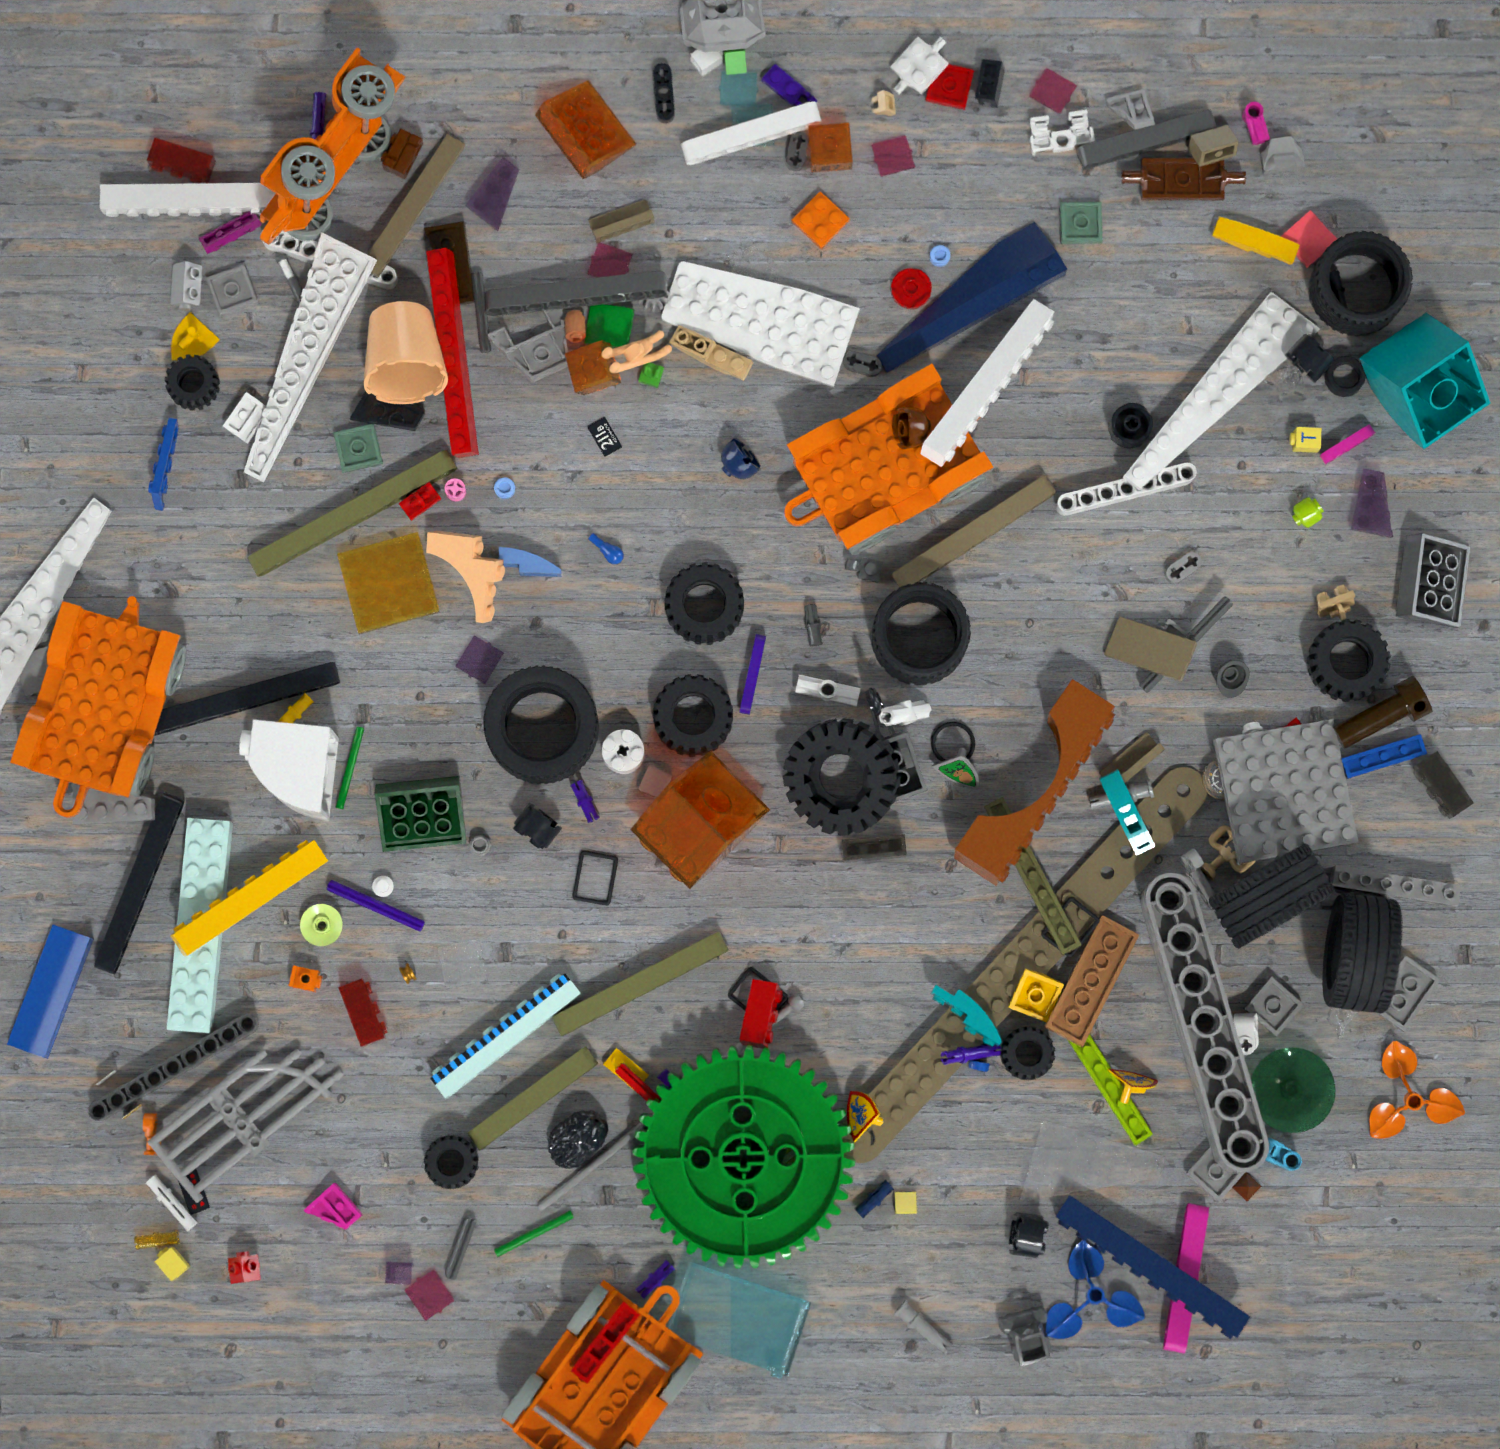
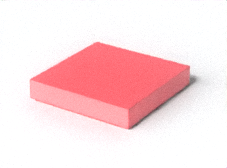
M1311 210L1281 236L1300 244L1296 257L1306 268L1320 258L1327 247L1337 240Z

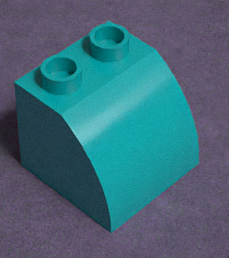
M1424 313L1413 322L1405 325L1397 333L1359 358L1369 385L1377 399L1397 425L1423 449L1491 404L1469 341L1428 313Z

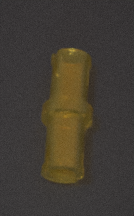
M178 1231L160 1234L159 1232H153L152 1235L135 1236L134 1243H137L135 1249L151 1247L159 1249L161 1246L177 1245L180 1242V1238L177 1237L179 1233Z

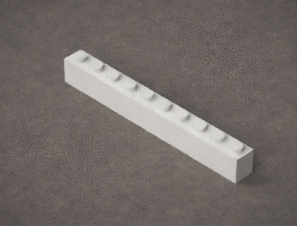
M261 183L100 184V210L108 217H117L118 214H126L130 217L147 214L148 216L155 217L159 216L160 213H168L169 216H180V213H188L190 216H200L201 213L220 216L222 213H230V215L239 216L250 211V214L260 215L276 193Z
M1035 299L1032 300L925 440L921 449V455L941 467L946 461H951L956 452L954 450L957 446L961 447L968 431L973 432L978 424V418H983L987 413L990 402L995 403L1000 395V389H1005L1009 384L1012 373L1017 374L1021 368L1022 360H1027L1033 351L1031 348L1034 344L1038 346L1044 336L1042 335L1044 331L1048 332L1054 324L1052 320L1053 310Z

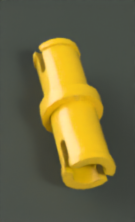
M304 692L293 706L290 705L288 707L289 710L276 722L293 724L297 719L300 720L302 718V713L314 701Z

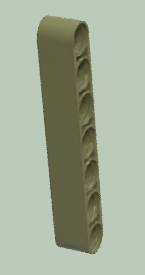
M585 1046L467 1134L479 1151L594 1068L598 1064L597 1060Z

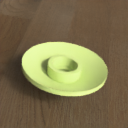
M327 904L311 906L304 912L300 921V930L303 937L315 946L332 944L339 938L343 928L339 912ZM320 922L326 923L325 929H319L318 925Z

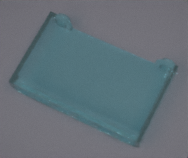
M689 1261L679 1291L680 1303L671 1316L667 1328L692 1345L771 1371L770 1376L782 1379L783 1376L788 1377L811 1302Z

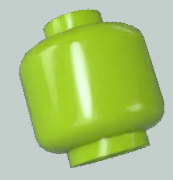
M1306 497L1293 506L1295 514L1292 515V518L1298 526L1302 524L1305 528H1310L1322 520L1324 510L1315 498Z

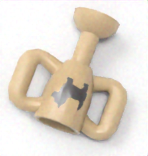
M1223 825L1213 832L1208 839L1209 844L1219 851V856L1210 864L1204 863L1200 869L1213 881L1216 877L1215 870L1224 862H1229L1236 872L1242 873L1251 867L1255 861L1237 865L1231 827ZM1226 832L1228 833L1229 839L1223 845L1216 843Z

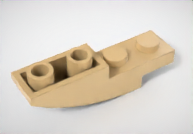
M680 325L669 342L672 346L705 365L743 381L753 365L752 360L717 345L715 341Z

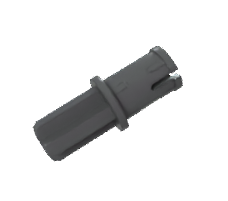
M816 604L806 605L804 607L807 622L805 628L808 629L809 646L822 645L820 626L822 625L819 623Z

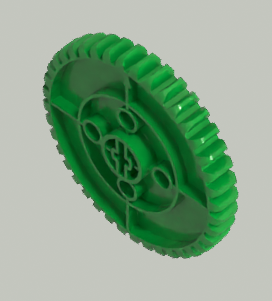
M751 1044L746 1046L744 1055H739L736 1046L730 1045L728 1057H723L721 1051L718 1048H714L712 1051V1061L708 1062L703 1054H697V1067L695 1069L690 1063L685 1061L681 1065L683 1077L675 1072L668 1074V1080L672 1085L671 1088L658 1084L656 1091L662 1100L649 1098L646 1102L654 1114L642 1113L639 1117V1120L648 1127V1129L642 1128L635 1131V1138L645 1142V1144L635 1146L632 1150L633 1155L644 1158V1160L633 1165L634 1172L645 1174L644 1177L636 1182V1188L641 1190L649 1189V1192L644 1195L641 1202L643 1205H656L649 1217L651 1220H657L662 1217L665 1219L660 1228L661 1233H667L672 1229L676 1231L672 1241L674 1245L687 1240L686 1253L689 1255L693 1254L698 1247L703 1249L702 1261L707 1262L712 1254H717L718 1266L723 1267L728 1257L733 1258L735 1268L740 1269L744 1258H749L752 1268L755 1269L758 1268L760 1257L765 1256L769 1265H775L777 1252H780L786 1260L791 1259V1246L794 1245L801 1252L806 1251L804 1239L806 1236L815 1242L820 1240L817 1226L824 1229L832 1227L827 1213L832 1215H840L841 1213L840 1206L834 1200L848 1199V1192L840 1184H851L853 1182V1176L843 1171V1169L855 1166V1159L844 1155L845 1152L855 1148V1143L852 1140L842 1139V1137L852 1131L851 1125L846 1123L838 1124V1121L845 1117L846 1110L844 1108L832 1109L831 1107L838 1100V1095L836 1093L823 1095L828 1082L821 1080L813 1084L812 1080L815 1076V1070L810 1068L801 1074L799 1072L801 1060L795 1059L788 1066L785 1064L786 1053L783 1051L777 1055L775 1060L770 1059V1049L766 1046L761 1051L760 1056H755ZM741 1105L747 1106L752 1112L751 1118L744 1122L737 1120L733 1113L735 1108ZM741 1138V1142L737 1143V1147L726 1148L728 1143L734 1139ZM745 1138L753 1139L761 1147H751V1143L746 1142ZM785 1147L791 1148L796 1153V1158L791 1163H783L777 1155L779 1150ZM701 1149L708 1152L710 1161L706 1165H698L693 1161L692 1154L696 1150ZM741 1149H746L747 1155H764L765 1157H751L744 1164L741 1163V1158H724L723 1156L740 1155ZM762 1165L753 1174L746 1175V1171L751 1170V1166ZM728 1166H737V1170L743 1172L742 1175L734 1173ZM740 1192L751 1193L754 1197L753 1204L748 1207L740 1206L736 1201V1196Z

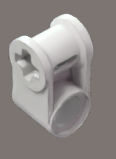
M1257 1013L1234 1014V1024L1243 1055H1249L1259 1045ZM1245 1040H1248V1043H1252L1249 1048L1247 1044H1244Z

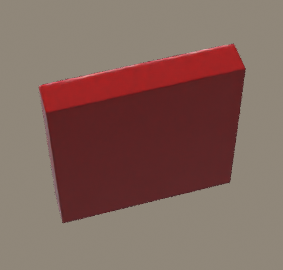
M948 64L929 85L925 101L965 110L974 69Z

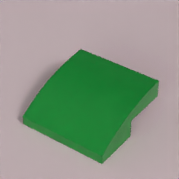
M605 304L590 306L584 344L588 346L611 347L612 349L629 344L634 309Z

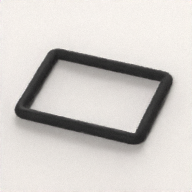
M582 851L574 883L573 899L608 906L611 903L618 858L612 855ZM584 855L614 860L607 901L577 896Z
M1069 897L1062 906L1063 911L1072 901L1095 919V922L1080 940L1081 944H1083L1098 925L1100 919L1075 898ZM1046 926L1041 933L1042 937L1059 950L1055 941L1046 935L1048 932ZM1079 948L1065 955L1067 957H1072Z
M749 967L728 993L729 999L745 1011L746 1006L732 996V994L747 975L752 971L763 981L771 982L753 967ZM782 991L784 998L776 1007V1011H779L788 1000V995L784 991Z

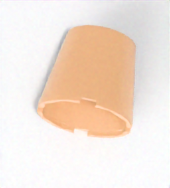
M408 301L392 302L375 309L369 317L364 370V388L366 392L376 395L379 401L392 404L418 403L425 401L426 396L431 394L436 396L441 393L447 386L448 375L429 309L421 304Z

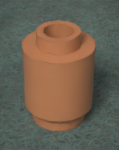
M569 311L564 319L565 337L573 343H578L586 338L585 317L581 311Z

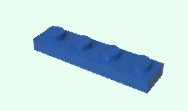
M1419 734L1341 758L1346 779L1427 755L1422 736Z

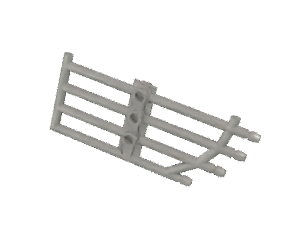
M263 1049L149 1139L147 1143L194 1201L198 1203L203 1199L200 1194L203 1189L248 1153L254 1157L270 1144L266 1138L319 1095H322L325 1099L329 1097L332 1093L328 1088L335 1081H338L343 1076V1073L338 1070L331 1077L329 1076L320 1083L311 1075L325 1063L322 1058H318L313 1064H310L304 1070L289 1066L293 1063V1060L300 1057L301 1052L298 1049L291 1052L289 1056H286L279 1063H259L267 1055ZM246 1072H267L236 1098H233L226 1090ZM280 1072L294 1076L291 1081L249 1115L239 1106ZM303 1081L314 1088L263 1131L260 1132L253 1123V1121ZM210 1103L217 1113L169 1152H166L159 1142ZM223 1119L230 1130L180 1169L172 1159ZM236 1136L244 1146L194 1186L186 1176Z

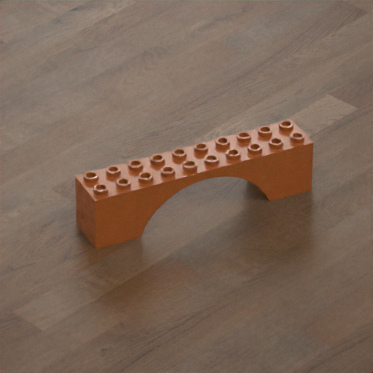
M1072 679L1050 710L1047 724L1056 739L1059 753L1058 771L1050 787L1037 801L1018 812L1003 816L978 815L955 848L954 859L995 886L999 882L1004 883L1009 875L1011 864L1013 866L1017 864L1021 858L1022 848H1028L1033 840V832L1035 830L1038 832L1043 826L1046 813L1049 815L1052 813L1056 806L1057 797L1062 798L1068 789V781H1073L1080 771V763H1086L1091 755V747H1097L1103 737V730H1108L1112 725L1113 718L1116 715L1113 713L1115 706Z

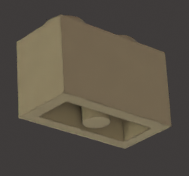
M1224 125L1191 135L1188 150L1200 167L1236 156L1239 141L1230 127Z

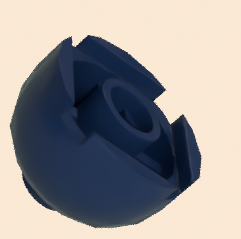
M733 438L721 453V461L724 465L722 470L729 477L733 475L737 479L744 480L755 475L761 469V465L755 455L750 450L747 451L743 448L745 444L737 438Z

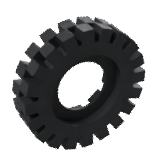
M837 718L813 726L792 745L788 752L790 756L785 759L783 769L787 770V773L783 776L784 787L789 786L790 789L786 793L789 803L795 802L797 804L794 811L800 818L805 814L808 817L806 822L814 829L820 825L822 826L821 832L830 835L837 831L838 836H848L852 832L857 834L865 831L868 827L871 828L891 809L890 806L895 802L898 795L896 789L900 787V776H896V772L900 768L898 760H892L891 754L894 753L891 745L889 743L884 745L881 742L884 736L877 730L873 733L868 731L869 725L861 721L857 725L853 724L854 719L843 718L837 721ZM844 754L850 756L861 766L864 774V784L860 792L854 797L840 799L829 794L823 787L820 779V770L824 761L833 755Z

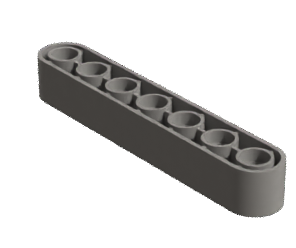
M1165 873L1156 877L1144 888L1140 900L1141 910L1208 1142L1212 1149L1213 1158L1225 1171L1230 1173L1250 1172L1259 1168L1268 1156L1269 1142L1195 888L1186 877L1177 873ZM1170 892L1174 894L1177 903L1173 909H1167L1161 904L1160 897L1162 893ZM1175 933H1183L1187 936L1188 946L1186 949L1180 950L1173 945L1172 937ZM1189 973L1197 975L1200 979V987L1196 991L1187 989L1184 984V978ZM1200 1014L1209 1016L1212 1021V1027L1208 1032L1200 1031L1196 1026V1019ZM1212 1055L1219 1056L1224 1062V1068L1220 1073H1214L1208 1067V1060ZM1225 1096L1231 1097L1236 1103V1109L1231 1115L1223 1113L1220 1109V1101ZM1236 1138H1242L1247 1142L1248 1151L1244 1156H1238L1232 1150V1143Z

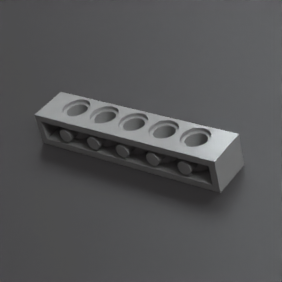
M1339 865L1331 867L1329 880L1333 887L1337 889L1358 890L1363 893L1387 896V898L1455 908L1459 905L1461 885Z

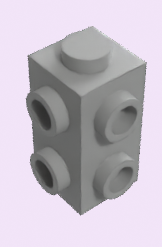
M187 261L173 264L170 305L177 306L182 311H190L191 308L200 306L202 265Z

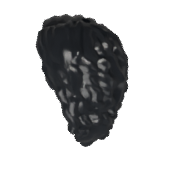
M581 1110L572 1113L550 1133L548 1152L551 1154V1159L561 1168H578L590 1159L604 1144L609 1130L607 1122L604 1119H600L599 1114L594 1110Z

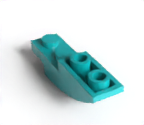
M1119 770L1099 778L1135 854H1141L1155 847Z
M934 986L930 993L933 995L932 999L941 1005L946 1003L951 1006V1011L960 1017L965 1015L966 1017L962 1024L965 1025L964 1029L972 1035L978 1033L984 1037L982 1041L992 1047L994 1044L997 1046L1001 1044L1002 1040L993 1022L973 999L959 989L953 996L939 986Z

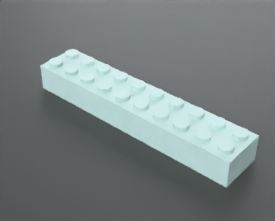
M187 818L177 925L182 922L185 925L192 921V915L200 910L204 913L210 909L208 906L210 903L218 898L221 901L226 898L233 823L230 821ZM222 933L185 957L175 944L167 1030L205 1034L213 1032Z

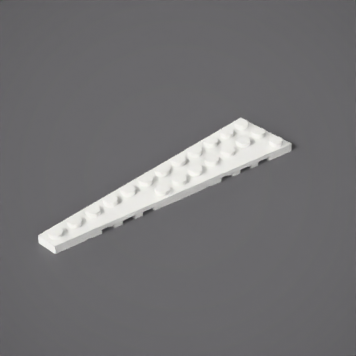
M321 233L314 254V262L312 268L309 269L308 280L301 294V302L299 308L296 309L294 322L291 325L275 374V382L273 388L270 389L269 400L262 414V422L260 428L257 429L255 442L252 445L244 469V473L262 482L265 481L377 262L375 258L324 233Z
M1271 291L1123 478L1138 490L1143 488L1163 468L1170 464L1180 453L1187 449L1189 445L1287 360L1285 354L1304 334L1313 337L1320 328Z

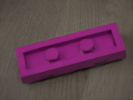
M250 211L198 239L206 253L209 254L230 242L236 241L244 234L254 231L262 224L256 214H250Z

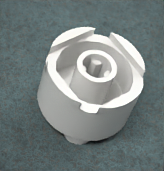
M622 729L612 732L606 737L602 745L603 760L606 766L616 773L629 774L636 771L644 759L642 740L631 730ZM622 747L628 749L627 755L624 757L622 754L618 755Z

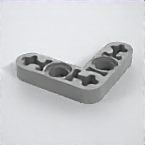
M1193 848L1182 855L1179 861L1210 910H1213L1209 904V898L1216 894L1201 872L1200 867L1204 863L1198 852Z

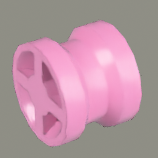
M453 478L445 484L444 488L448 499L454 502L463 500L466 495V488L460 479Z

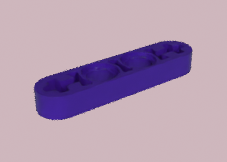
M756 634L739 712L742 714L750 715L766 641V636Z

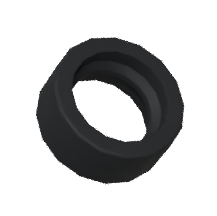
M1340 356L1335 359L1334 363L1325 372V384L1329 391L1336 396L1349 397L1357 393L1363 386L1366 374L1361 362L1355 357ZM1340 365H1349L1357 373V381L1350 388H1342L1334 381V370Z

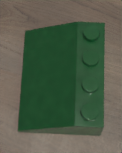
M460 776L376 784L375 801L382 852L467 843Z

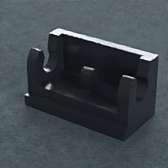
M982 59L975 99L978 100L980 105H984V102L990 103L991 107L998 108L1005 73L1002 61Z

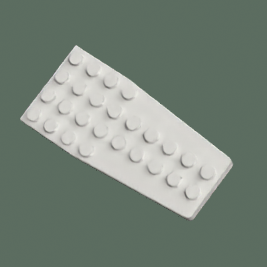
M682 261L678 265L670 289V295L667 298L669 302L665 304L662 313V320L675 327L683 326L715 341L718 345L775 369L834 387L860 308L802 289Z

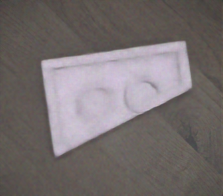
M502 157L465 205L496 231L500 228L519 169Z
M1365 468L1362 470L1351 530L1388 538L1393 537L1384 472Z

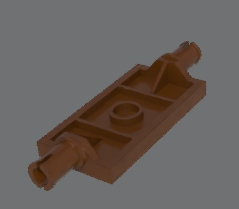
M1142 158L1140 171L1122 170L1121 183H1140L1142 200L1224 201L1225 186L1227 184L1245 185L1246 171L1228 172L1224 167V159L1199 167L1194 158Z

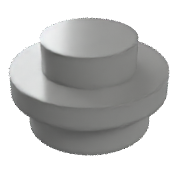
M482 835L472 838L469 845L471 852L476 856H485L491 848L489 839Z

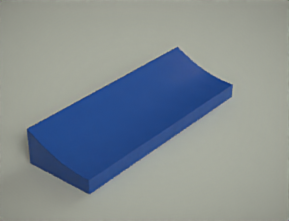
M52 925L7 1045L42 1058H49L94 939Z

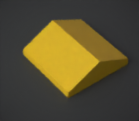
M1025 969L1008 1007L1047 1023L1064 984L1043 973Z

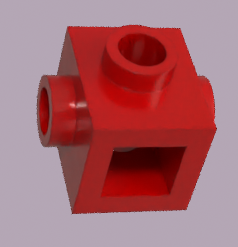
M249 1251L238 1252L236 1257L228 1258L230 1284L261 1280L258 1254L249 1255Z

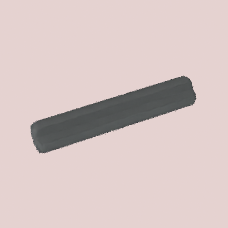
M469 1217L465 1219L445 1277L452 1280L457 1278L477 1223L476 1220Z

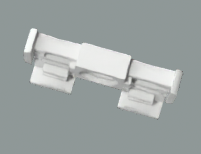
M1087 110L1069 112L1068 119L1072 121L1070 130L1051 132L1050 135V130H1047L1049 115L1030 118L1032 136L1029 142L1032 155L1035 156L1036 152L1052 149L1053 153L1070 151L1074 149V146L1095 142L1093 128L1089 127ZM1064 136L1067 138L1068 144L1060 146L1057 144L1056 139Z

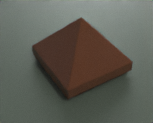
M1245 1172L1232 1188L1248 1202L1262 1186Z

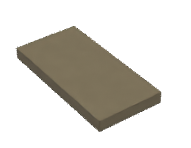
M1119 617L1104 655L1182 682L1196 649L1197 642Z

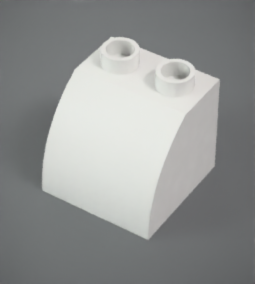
M253 720L252 731L242 730L239 751L240 755L245 756V760L248 761L259 781L277 799L295 812L310 818L330 821L339 742L338 736L330 727Z

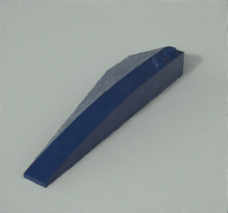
M1034 222L999 241L876 356L881 361L882 367L887 374L1062 278L1067 272V267L1056 249Z

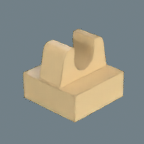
M885 90L877 92V96L872 98V102L878 103V108L872 109L873 113L887 116L896 115L894 95Z

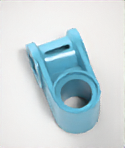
M1268 1137L1269 1152L1265 1161L1287 1171L1297 1170L1302 1164L1301 1156L1297 1152L1285 1147L1282 1143ZM1292 1155L1296 1158V1165L1294 1167H1289L1286 1164L1287 1156Z

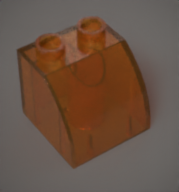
M710 751L669 783L630 830L639 838L641 845L646 850L653 852L669 868L671 875L676 880L683 882L691 889L732 852L766 816L770 809Z

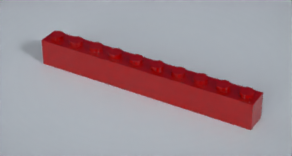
M447 248L426 251L436 333L448 375L444 397L451 453L458 458L479 455L454 252Z

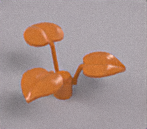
M1392 1041L1385 1049L1382 1057V1069L1391 1079L1401 1077L1408 1091L1404 1096L1405 1105L1398 1107L1396 1110L1390 1103L1376 1105L1371 1110L1369 1116L1370 1136L1372 1138H1389L1401 1132L1406 1120L1399 1112L1408 1108L1416 1111L1423 1105L1428 1104L1426 1114L1431 1121L1437 1124L1451 1122L1465 1114L1464 1107L1458 1097L1445 1088L1433 1089L1430 1092L1429 1100H1423L1418 1093L1412 1091L1404 1075H1410L1415 1071L1417 1057L1410 1048L1398 1041Z

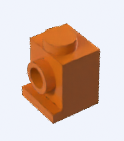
M293 965L289 987L316 993V989L321 987L323 976H320V971ZM304 975H308L310 978L307 983L302 981Z

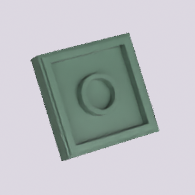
M1060 202L1061 244H1102V202Z
M366 424L333 432L342 473L383 464L374 424Z

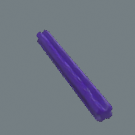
M330 880L326 889L329 892L410 928L421 931L424 927L425 922L338 882Z

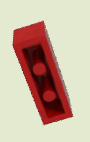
M752 979L739 1037L742 1045L747 1046L751 1044L755 1048L763 1049L765 1046L768 1047V1043H772V1025L776 1023L778 1018L776 1007L777 1003H780L782 1000V990H780L781 988L777 983Z

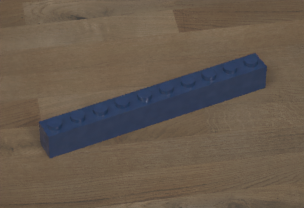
M1069 1195L1055 1216L1059 1219L1058 1224L1067 1230L1070 1227L1077 1231L1075 1235L1086 1242L1090 1239L1095 1243L1093 1246L1095 1249L1103 1254L1106 1251L1113 1255L1111 1258L1113 1261L1121 1266L1124 1263L1131 1267L1130 1272L1141 1278L1143 1275L1148 1278L1147 1284L1156 1290H1159L1160 1287L1167 1291L1165 1296L1174 1302H1177L1179 1299L1186 1304L1184 1308L1195 1315L1198 1312L1203 1315L1202 1321L1211 1327L1215 1324L1221 1327L1220 1333L1229 1339H1232L1233 1336L1238 1338L1251 1318L1244 1311Z

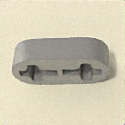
M1195 552L1187 553L1167 568L1165 572L1166 580L1171 584L1180 583L1199 569L1202 563L1201 557ZM1188 558L1191 560L1196 559V567L1190 565L1186 568L1184 565L1189 561ZM1172 569L1174 571L1182 569V572L1178 575L1179 579L1176 577L1171 578Z

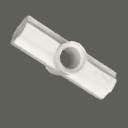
M799 675L795 693L821 698L824 701L857 706L861 688L835 683L832 680H821ZM824 686H831L834 692L832 695H825L822 692V688Z
M908 700L881 709L879 719L886 726L897 724L903 726L928 718L931 706L924 700L915 702Z

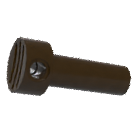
M1411 676L1394 685L1395 695L1334 726L1333 729L1341 746L1346 749L1406 716H1409L1415 722L1432 713L1431 704L1417 679Z

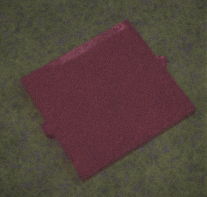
M1046 68L1040 79L1036 80V86L1029 97L1054 112L1061 114L1067 102L1071 101L1070 97L1077 85Z
M906 135L871 145L875 157L874 163H877L880 177L915 168L912 158L913 150L909 147Z
M599 242L594 256H591L592 262L587 274L594 277L626 274V272H629L628 266L633 254Z
M434 1270L422 1278H417L414 1284L404 1290L425 1321L436 1313H442V1309L455 1301Z

